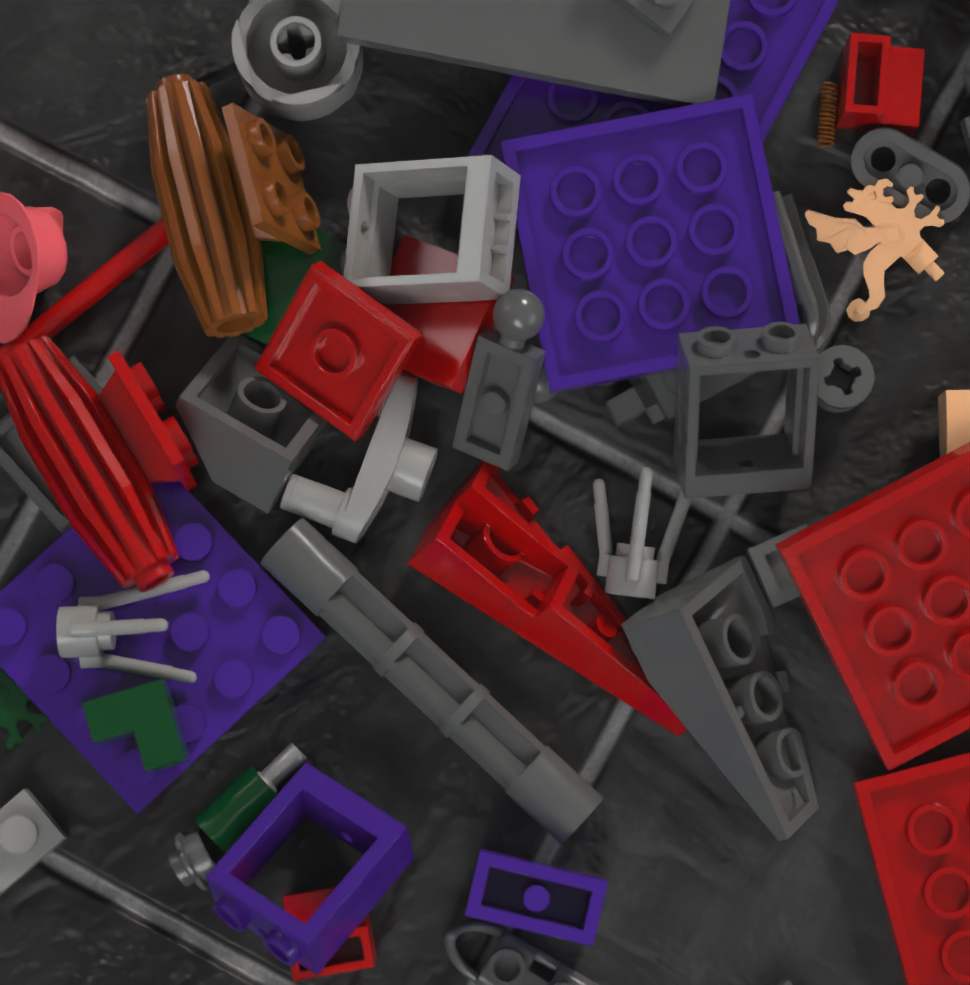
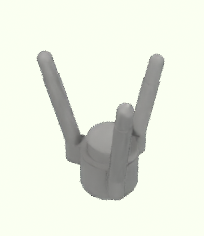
M644 467L640 471L630 544L617 543L616 555H613L605 482L602 479H596L593 482L594 510L599 549L597 576L607 577L605 593L655 599L657 583L667 584L669 562L693 498L685 499L681 488L658 554L654 560L655 548L644 546L653 471L649 467Z
M202 570L172 577L156 588L143 593L139 591L138 587H133L103 596L79 597L78 606L59 607L56 634L60 657H79L81 669L107 668L169 681L194 683L197 675L193 671L104 653V650L115 649L116 635L163 632L168 628V622L162 618L115 620L113 611L103 610L206 583L210 578L209 573Z

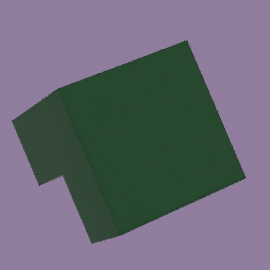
M163 679L82 703L93 743L103 746L135 736L145 771L153 773L191 761L169 684Z

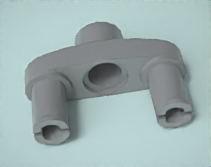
M402 372L376 415L380 417L353 488L349 487L346 492L292 474L285 488L280 508L333 528L332 535L356 544L372 524L389 492L419 502L430 479L437 458L438 448L409 438L416 405L418 377Z

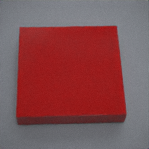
M404 235L392 260L390 276L457 273L458 254ZM511 276L510 288L515 279L513 276ZM497 300L384 305L424 334L403 372L462 394L468 380L477 337L486 329H492L494 325L493 309Z
M319 261L311 265L254 369L352 440L357 441L365 436L424 334L328 265Z

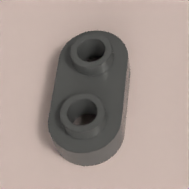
M891 127L871 129L857 141L851 156V166L855 177L864 187L868 185L875 186L878 180L887 178L893 183V186L885 187L883 195L885 197L893 196L894 200L892 203L900 208H905L909 203L906 190L910 186L914 187L916 195H924L914 210L915 216L918 218L929 215L934 207L938 205L940 206V211L937 216L939 219H944V223H947L960 216L967 207L970 198L969 179L965 171L955 162ZM879 147H888L893 150L896 155L894 166L887 170L875 167L871 158L874 150ZM939 178L949 183L951 192L945 200L934 201L928 197L926 186L931 180Z

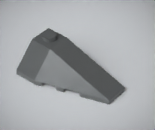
M744 555L736 557L655 597V599H652L626 620L622 627L648 682L774 837L781 841L789 839L819 809L802 735L795 728L789 727L783 704L782 693L791 691L786 670L776 672L767 638V635L777 633L772 611Z

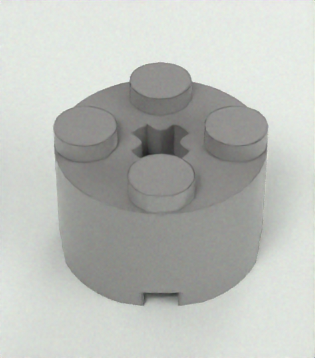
M249 0L240 17L237 18L231 39L234 61L248 94L268 115L292 121L315 120L331 114L355 95L363 69L362 46L334 41L341 0ZM297 41H303L306 48V57L301 60H294L291 55V44Z

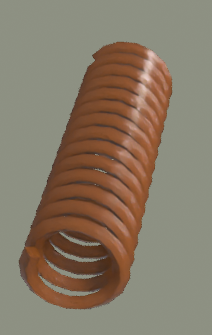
M823 81V84L834 85V87L827 85L820 87L822 90L819 97L822 99L819 100L821 108L818 110L821 112L818 113L820 116L818 119L821 121L818 122L819 126L817 128L819 130L817 132L819 134L816 140L820 143L816 145L818 147H830L835 144L833 142L835 140L834 127H836L834 123H836L835 114L837 112L835 110L838 104L836 97L838 96L837 88L839 86L835 82Z

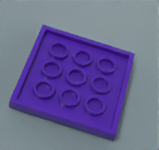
M752 93L501 141L504 164L521 175L516 228L528 289L541 300L545 311L543 326L537 334L540 349L546 351L543 365L549 395L677 370L678 333L699 332L704 328L714 326L728 329L764 327L773 322L800 324Z
M180 481L152 484L179 553L178 559L170 564L174 571L172 577L205 570L209 573L210 578L206 583L187 587L186 589L103 610L113 611L115 620L162 618L168 622V628L163 632L116 635L115 649L104 650V653L173 666L174 668L190 670L196 673L197 679L191 684L164 680L169 684L191 761L151 773L144 769L135 736L103 746L93 743L82 703L160 679L107 668L81 669L79 657H60L56 634L59 607L78 606L79 597L103 596L130 589L123 588L72 527L0 591V667L137 814L146 809L327 639L188 489H184Z

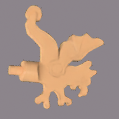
M887 178L878 180L875 186H866L863 191L850 187L847 193L853 198V202L847 201L843 205L845 211L866 217L874 227H864L856 218H835L809 209L805 213L808 223L816 228L817 240L830 243L836 253L849 250L856 255L876 245L863 262V276L869 288V298L866 302L860 298L852 300L846 308L848 317L855 322L865 320L869 317L871 310L879 307L885 298V270L900 256L918 274L925 270L935 282L945 274L934 262L938 255L920 236V230L924 226L941 227L944 225V219H939L937 216L940 206L936 205L931 213L923 218L915 217L914 210L916 205L923 199L924 195H916L914 187L910 186L906 190L909 203L905 208H896L892 204L893 196L885 197L883 195L885 187L893 186V183Z

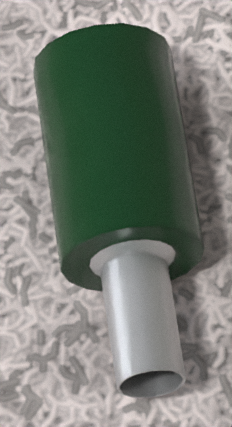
M290 743L262 772L249 765L195 818L196 823L216 845L227 853L278 795L277 787L307 759L306 756L293 743Z

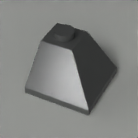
M239 334V336H229L179 396L176 408L212 481L262 511L269 513L284 493L291 475L298 473L327 421L255 370L254 367L265 348Z

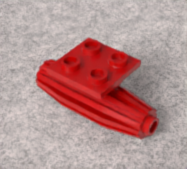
M35 338L26 344L19 345L12 352L1 358L0 387L22 444L71 527L123 588H131L137 585L141 593L156 588L173 576L174 571L170 564L178 559L179 553L152 484L180 481L185 490L191 491L198 487L190 471L192 467L199 464L192 451L191 444L174 416L163 422L158 415L167 411V408L141 362L129 368L119 350L107 356L115 371L98 395L50 338Z

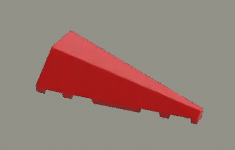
M480 460L430 522L407 564L678 737L686 732L687 728L648 682L623 631L622 624L627 620L570 547L566 545L558 548L536 522L534 517L539 512V508L528 496L519 500L498 474L501 468Z

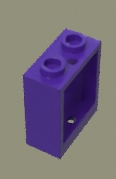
M305 763L209 872L206 879L215 901L212 908L226 925L237 932H243L247 927L263 938V944L266 949L280 962L290 967H293L298 962L317 975L413 861L414 854L407 826L310 764ZM308 818L362 853L363 856L306 924H304L247 885L303 820Z

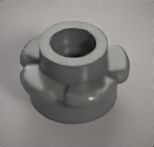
M199 828L187 836H183L179 832L174 836L176 849L168 853L171 866L184 886L188 887L195 883L201 890L206 891L210 889L206 876L221 860V857L211 839L202 829Z

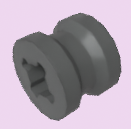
M832 346L819 355L820 371L817 407L833 414L846 413L862 403L872 391L875 380L873 365L867 355L852 346ZM837 363L839 364L840 368L845 369L850 373H846L844 370H840L837 366Z

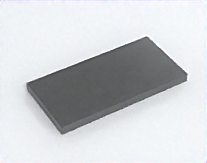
M341 0L334 41L682 107L715 100L730 0H695L671 34L665 39L614 0Z

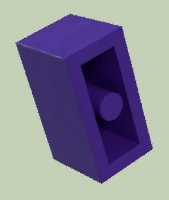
M480 848L465 916L593 946L608 881L605 877Z

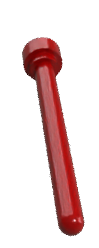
M163 218L159 219L32 321L18 339L0 347V361L4 355L9 354L14 348L26 344L30 340L40 339L41 337L52 339L168 246L169 242Z

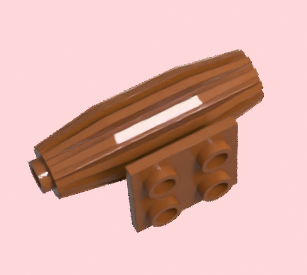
M187 74L171 75L157 82L156 91L150 92L148 94L149 98H146L151 174L174 266L204 333L209 337L216 336V338L239 336V334L253 331L256 327H261L265 324V320H267L261 240L285 242L309 255L321 251L316 228L320 227V215L315 202L305 191L300 172L305 168V159L298 142L292 135L282 132L267 123L263 118H258L234 103L221 107L225 119L224 123L206 83L202 81L197 82Z

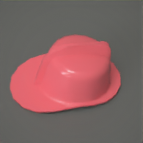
M0 192V342L9 343L18 339L28 327L34 309L36 294L57 284L66 271L68 255L63 235V214L60 210L53 207L24 206L12 194Z

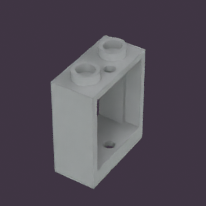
M492 155L355 164L353 188L350 190L347 199L350 219L347 246L341 257L342 276L382 305L498 300L501 295L510 290L521 175ZM465 194L457 273L390 276L398 199Z

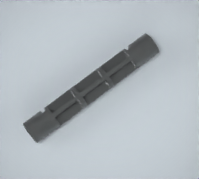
M304 518L297 521L260 562L264 568L316 616H321L374 666L373 669L381 677L385 676L439 727L438 730L447 739L450 737L506 789L504 792L560 844L572 835L604 799L548 745L544 746L489 694L490 691L482 684L479 685L424 634L425 631L416 622L412 623L359 573L360 570Z

